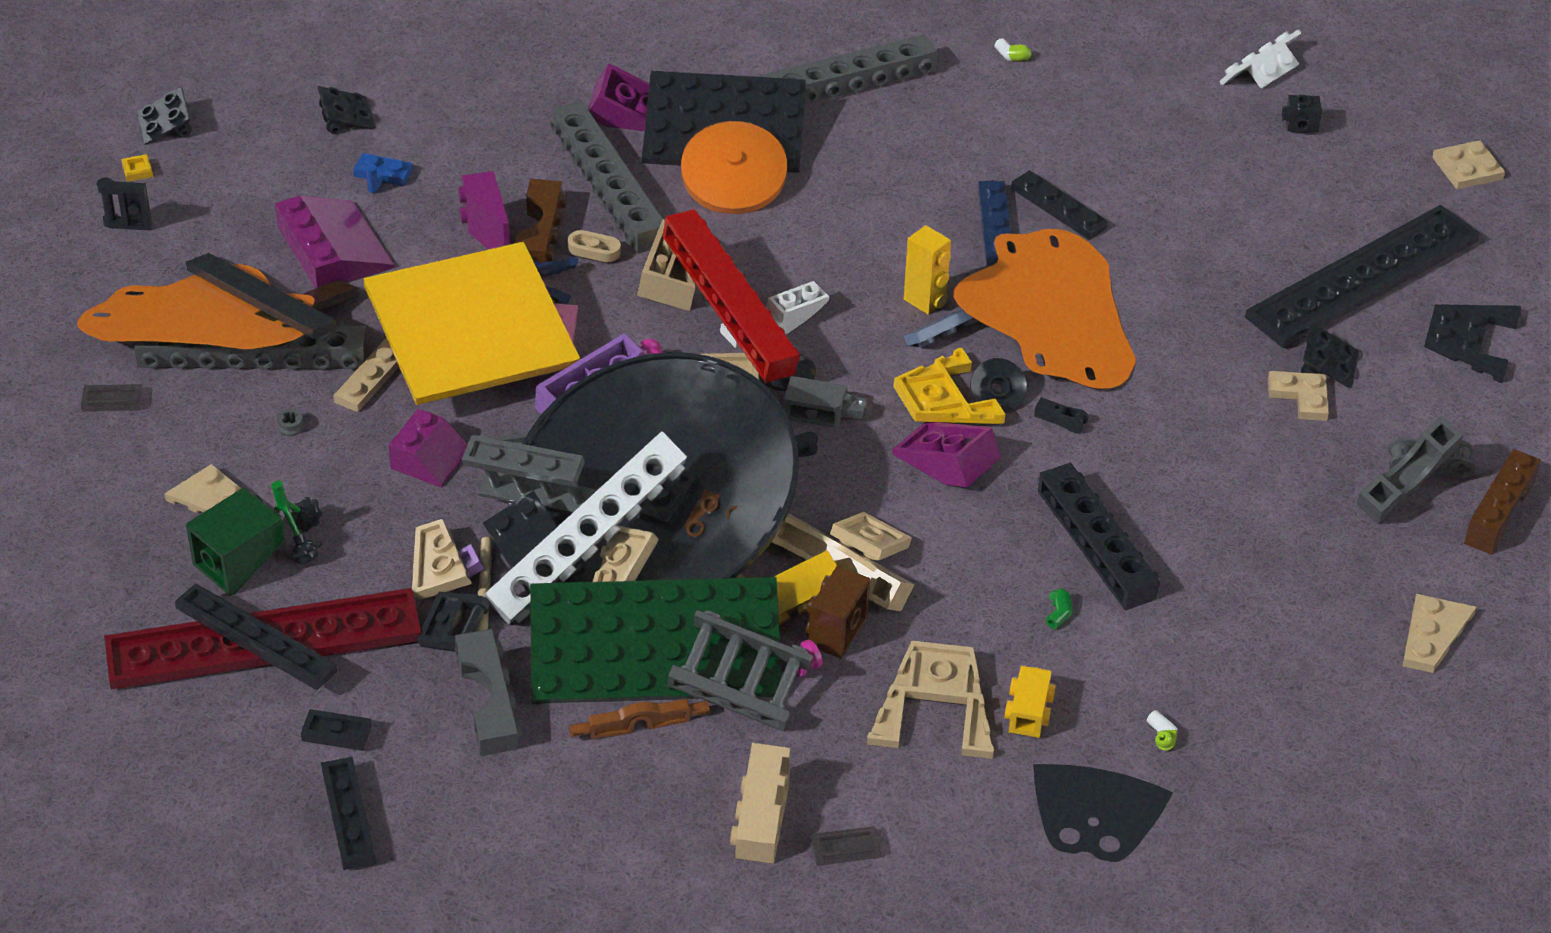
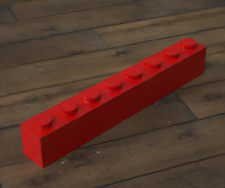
M695 209L665 216L662 237L764 382L768 383L795 375L797 363L800 359L797 347L791 344L786 337L784 329L779 327L773 319L771 311L763 305L758 293L748 284L745 275L735 266L732 257L725 252L720 245L719 239L708 228L706 221L700 217Z

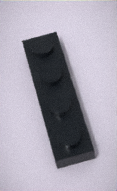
M1030 170L1011 182L1012 190L1088 240L1107 229V220Z
M353 757L321 762L343 870L376 864Z

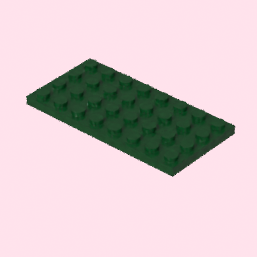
M777 577L530 583L532 704L700 699L668 686V675L672 666H685L701 629L694 626V616L697 610L701 612L712 611L720 615L724 621L780 642ZM712 633L696 670L698 675L708 679L714 677L729 639ZM744 645L740 646L726 679L728 687L738 691L743 689L759 651ZM770 656L755 691L757 697H774L781 680V660Z

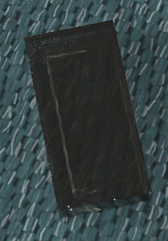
M142 384L84 385L81 402L82 412L140 411L143 392Z
M875 826L811 834V844L817 866L881 858V849Z

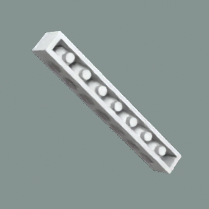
M660 432L485 593V597L491 602L490 606L509 625L514 620L520 623L531 612L529 608L530 594L524 598L515 595L513 588L518 584H524L530 590V583H555L558 579H561L563 582L576 571L574 565L581 558L587 561L596 553L598 548L595 545L603 538L606 541L610 540L620 530L617 525L623 519L627 518L628 521L633 519L642 510L639 505L646 498L652 501L664 489L661 486L662 483L668 478L672 481L675 480L685 470L683 464L687 456L663 432ZM650 463L657 464L661 469V474L657 476L650 475L646 470V465ZM628 483H633L638 486L640 493L635 496L628 495L624 490V486ZM606 503L614 504L618 509V513L614 516H608L603 512L602 506ZM585 523L592 524L596 529V534L586 536L581 532L580 526ZM564 543L569 544L573 547L574 554L568 557L563 556L559 553L558 546ZM539 564H547L551 567L552 574L548 577H542L537 574L536 567Z

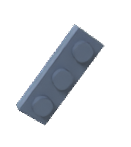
M959 309L903 335L908 346L918 343L920 348L935 341L933 337L941 334L942 337L950 335L957 331L955 326L963 323L965 327L978 320L967 314L963 309Z

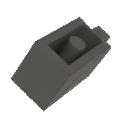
M791 376L784 397L783 409L789 420L834 428L840 425L842 418L863 419L866 411V399L847 394L846 385Z

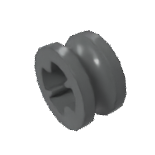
M286 409L278 414V430L281 434L295 436L303 431V415L300 411Z

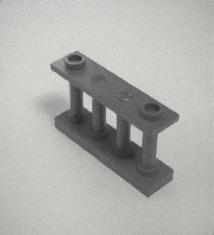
M471 435L461 459L464 466L484 470L485 476L478 491V495L482 497L515 503L534 491L547 510L572 514L597 491V489L579 486L577 483L585 464V460L581 455Z
M697 610L694 616V626L701 629L685 666H672L668 675V686L784 731L790 715V711L786 710L784 703L799 667L809 671L813 655H810L803 647L797 645L790 647L724 621L720 615L712 611L701 612ZM714 633L729 639V643L714 677L708 679L698 675L696 670L710 637ZM744 645L759 652L743 689L738 691L728 687L726 679L740 646ZM772 656L787 662V666L773 699L766 702L756 698L755 691L768 660Z

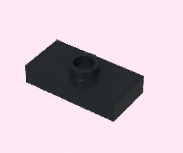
M309 709L301 731V740L304 742L364 750L372 727L371 718Z

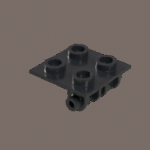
M317 87L320 95L319 105L322 108V115L327 123L326 128L328 132L338 134L344 123L376 129L366 96L356 92L340 91L334 87Z
M182 87L167 93L164 97L144 106L137 112L145 145L150 144L172 130H175L181 137H188L192 131Z
M1312 323L1304 352V364L1301 367V373L1318 374L1322 372L1342 385L1352 388L1359 350Z

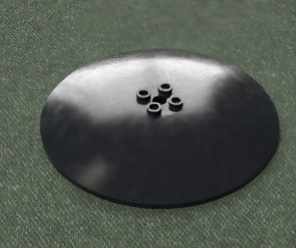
M683 352L653 353L626 359L604 367L583 378L554 400L540 415L522 444L583 456L585 464L577 481L578 485L598 490L660 432H663L687 456L683 464L685 470L675 480L672 481L668 478L661 484L666 489L663 495L655 497L652 501L646 498L639 505L642 510L633 519L628 521L625 518L617 525L652 532L659 539L635 581L735 578L755 562L766 550L781 529L791 508L798 482L799 457L795 434L788 416L778 399L761 381L744 369L727 361L707 355ZM650 463L646 465V470L650 475L657 476L661 474V469L657 464ZM628 483L624 486V490L628 495L635 496L640 493L638 486L633 483ZM704 490L719 494V508L712 514L705 513L697 519L703 523L704 532L698 537H690L686 531L687 526L684 528L683 526ZM606 503L602 506L603 512L608 516H614L618 513V509L614 504ZM732 506H738L737 509H733L730 512V519L728 520L726 517L727 510ZM547 510L557 527L571 515ZM585 523L580 526V530L584 535L593 536L596 534V529L592 524ZM693 526L690 532L693 534L698 533L701 530V526ZM605 538L595 545L598 550L587 561H584L582 558L579 560L585 571L568 582H593L595 572L601 568L603 559L600 553L602 546H607L608 542Z

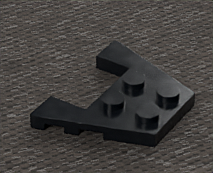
M1435 304L1424 347L1455 362L1460 360L1471 365V370L1478 373L1483 371L1492 375L1494 381L1503 383L1508 360L1482 354L1480 349L1487 323L1516 329L1522 306Z

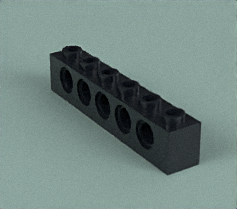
M1071 462L1040 472L1039 495L1123 609L1126 611L1156 600L1158 587L1160 586L1157 572L1149 567L1142 552L1137 550L1131 543L1127 532L1121 530L1115 522L1111 511L1106 510L1100 502L1098 494L1088 486L1083 474L1078 472Z

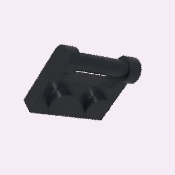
M108 177L100 178L97 181V189L102 196L105 214L103 216V224L105 227L151 230L152 218L146 183L113 181ZM113 195H118L121 217L115 213Z
M439 591L423 624L421 634L417 637L420 647L455 651L454 635L466 609H472L461 634L476 631L483 614L488 612L491 602L486 597L479 595Z

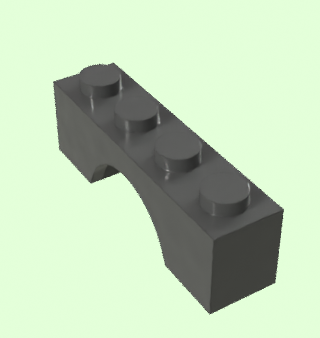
M1441 415L1421 434L1410 451L1394 467L1383 474L1380 473L1360 492L1357 506L1379 524L1459 448L1463 434Z
M492 629L455 635V652L461 677L479 682L491 694V698L486 706L474 713V732L480 756L518 749V737H522L523 732L520 718L514 719L512 712L516 710L513 691L507 692L506 684H510L508 669L506 665L501 666L499 660L503 658L501 641L494 639Z

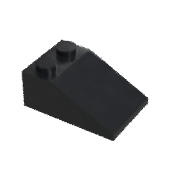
M534 491L483 522L490 537L511 569L557 528V525ZM564 543L558 546V551L561 555L568 557L574 554L569 544ZM580 561L574 565L576 571L563 582L561 579H558L555 583H566L585 571ZM539 564L536 567V572L542 577H548L552 574V569L547 564ZM522 584V586L529 595V588L526 585Z

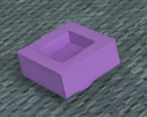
M471 544L458 551L469 578L485 569Z

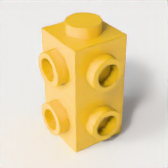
M1021 666L1018 678L1012 677L1009 695L1014 696V700H1007L1004 719L1010 720L1009 733L1040 738L1042 725L1048 726L1051 708L1046 707L1047 702L1053 703L1056 684H1050L1052 671Z

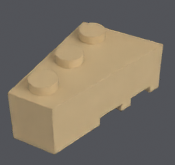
M662 219L642 271L637 296L690 311L695 291V282H693V279L662 237L665 220Z
M752 743L747 775H743L741 784L743 799L742 801L738 800L735 819L739 820L738 826L732 827L730 845L736 846L735 858L774 864L789 790L790 748Z

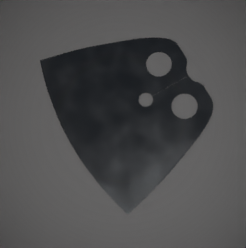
M1033 764L1036 797L1047 839L1056 850L1070 854L1088 852L1097 859L1109 862H1118L1125 859L1137 848L1154 826L1173 792L1155 784L1108 770L1075 765ZM1089 818H1097L1099 824L1092 827L1088 823ZM1065 828H1073L1079 832L1080 839L1074 844H1067L1060 839L1059 834ZM1105 836L1115 837L1120 842V847L1115 852H1106L1099 845L1100 839Z

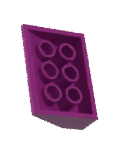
M300 195L275 203L277 227L315 288L335 280L348 283L394 268L392 260L352 200Z

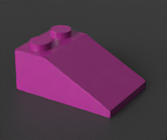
M608 63L595 82L588 111L596 122L606 127L645 131L649 83Z
M494 171L462 175V187H458L459 201L463 203V207L459 208L461 224L466 223L469 234L488 250L510 244L509 222Z
M939 422L923 423L892 449L893 455L945 485L958 486L959 488L971 486L980 475L990 470L992 465L1001 458L992 427Z

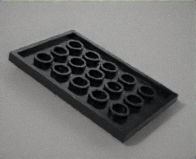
M651 70L642 164L681 166L684 149L698 132L717 123L740 121L757 125L770 132L780 142L785 151L787 172L799 173L806 79Z

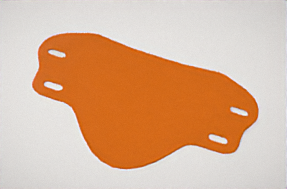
M1043 229L1029 234L998 235L994 240L998 256L997 263L971 274L958 283L954 289L953 296L958 306L978 321L1015 339L1021 347L1025 365L1033 372L1063 377L1081 385L1098 389L1114 388L1124 383L1134 368L1136 357L1120 323L1111 291L1107 260L1088 241L1077 234L1065 230ZM1050 236L1057 237L1059 247L1055 248L1051 245ZM1007 241L1015 244L1016 253L1008 251ZM1035 354L1043 355L1045 366L1042 367L1037 364ZM1085 368L1093 369L1095 380L1092 381L1087 378Z
M242 264L233 265L270 285L265 275L258 269ZM192 275L167 286L132 285L117 290L105 302L85 311L77 321V326L82 332L108 342L156 341L256 349L283 344L304 335L292 327H283L282 325L285 323L280 320L273 322L255 315L256 312L261 310L197 275ZM129 291L143 292L144 294L126 295L125 293ZM286 293L297 300L303 301L304 304L310 307L314 304L315 300L310 295ZM94 313H109V314H111V315L108 316V317H96V316H93Z

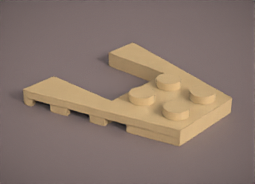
M911 641L898 669L897 677L894 683L891 684L884 705L880 708L875 724L868 734L867 745L899 747L905 698L966 704L961 755L993 759L994 748L991 744L990 728L986 719L983 694H981L980 679L973 647Z

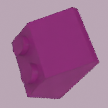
M418 408L388 445L390 468L442 488L462 462L461 459L468 444L443 417Z

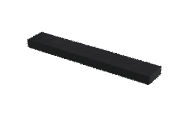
M196 583L175 601L177 610L315 690H318L337 672V664Z

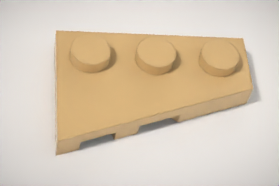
M211 464L166 492L165 499L173 504L178 502L186 505L188 510L196 513L199 511L205 512L241 488Z

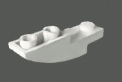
M812 281L769 297L766 308L771 311L773 319L787 334L819 311L829 301V296ZM722 323L720 333L735 348L740 347Z

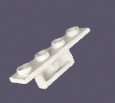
M1298 29L1290 35L1288 32L1283 33L1275 39L1276 43L1274 45L1269 42L1258 50V55L1252 52L1242 60L1243 64L1239 65L1236 62L1225 70L1227 75L1219 82L1224 85L1248 70L1259 87L1264 88L1299 65V62L1287 45L1297 38L1301 32Z

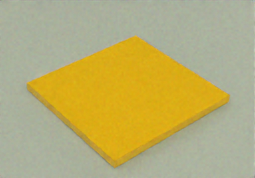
M524 242L364 278V287L416 405L564 370L580 360L576 348Z

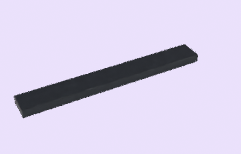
M210 253L186 261L189 272L313 339L337 330L336 320Z

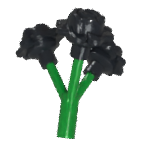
M274 481L271 484L276 502L273 510L278 513L283 511L294 534L292 538L295 546L293 547L292 554L287 557L291 560L296 559L300 565L309 563L319 556L317 549L321 547L322 542L306 540L303 532H308L312 527L319 525L323 511L319 508L317 499L311 500L309 497H304L301 502L291 503L287 500L283 483L281 481Z

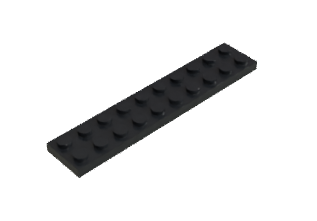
M1439 205L1246 309L1245 318L1279 346L1285 348L1308 335L1312 323L1320 328L1477 242L1479 232L1444 206Z

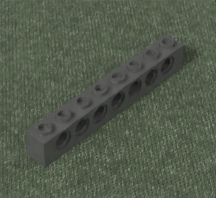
M923 34L755 77L806 79L805 104L935 72L938 51L926 35Z
M582 101L553 108V120L550 121L553 134L559 136L563 149L570 152L573 164L580 167L583 179L586 182H590L595 197H600L605 212L611 213L616 228L623 231L626 243L629 246L632 245L637 254L651 250L663 218Z
M337 326V330L316 339L304 334L293 341L256 349H238L207 344L136 341L135 354L138 368L358 369L366 360L367 336L366 326Z

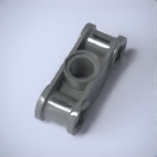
M1398 437L1389 442L1388 452L1392 456L1389 462L1390 469L1410 451L1418 439ZM1462 440L1459 448L1430 476L1461 479L1472 475L1474 472V463L1470 459L1473 453L1472 445Z

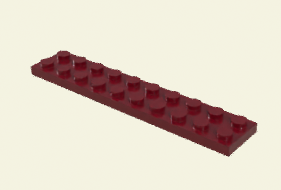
M412 588L249 613L321 656L416 642L418 635L421 634ZM198 621L104 635L111 690L270 665L267 661Z

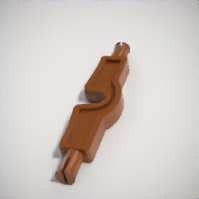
M687 699L659 704L654 702H638L625 706L618 711L590 715L588 722L569 724V734L571 738L589 734L591 739L631 734L638 720H645L646 728L649 730L689 722L690 716L709 714V705L707 701L689 704Z

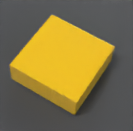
M148 154L121 159L127 182L153 177Z

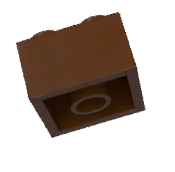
M836 566L830 576H825L820 592L817 596L813 595L807 606V613H810V619L806 627V633L809 634V640L814 642L819 651L842 659L868 619L869 577L840 566Z

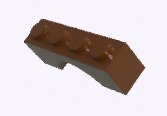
M530 178L526 194L527 216L535 218L539 222L533 227L517 231L514 244L524 242L531 258L539 263L553 261L555 248L552 244H557L559 228L557 226H561L563 220V210L561 208H566L567 193L562 192V181Z
M1516 449L1511 451L1471 517L1464 544L1492 555L1503 537L1515 506L1519 500L1524 501L1532 488L1541 459Z

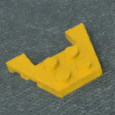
M963 348L953 350V355L947 358L944 356L936 358L935 363L926 368L921 365L894 378L893 387L915 422L1002 424L1005 422L1006 414L996 399L968 404L950 375L971 372L972 362Z

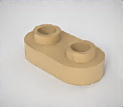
M584 230L575 231L568 236V250L575 256L601 262H612L621 255V244L615 237Z

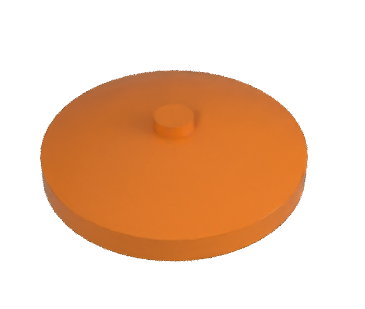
M721 122L701 130L689 141L682 155L681 175L683 184L690 196L703 207L727 214L750 213L767 206L780 194L787 177V158L780 142L767 130L747 122Z

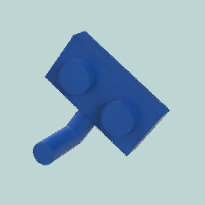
M362 153L353 169L354 177L367 179L368 191L376 193L382 182L404 186L413 171V164L398 159Z

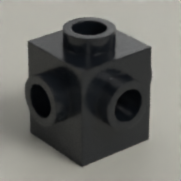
M1288 95L1287 105L1282 106L1281 114L1282 121H1286L1287 131L1319 132L1322 115L1320 96Z

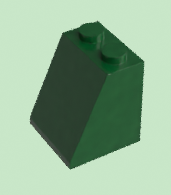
M244 487L186 523L193 565L229 596L235 594L283 542V518L277 511L269 509L258 495L251 494Z

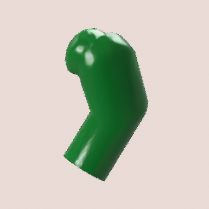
M1063 588L1053 590L1049 595V599L1054 600L1051 604L1055 606V610L1045 621L1054 630L1073 613L1071 595Z

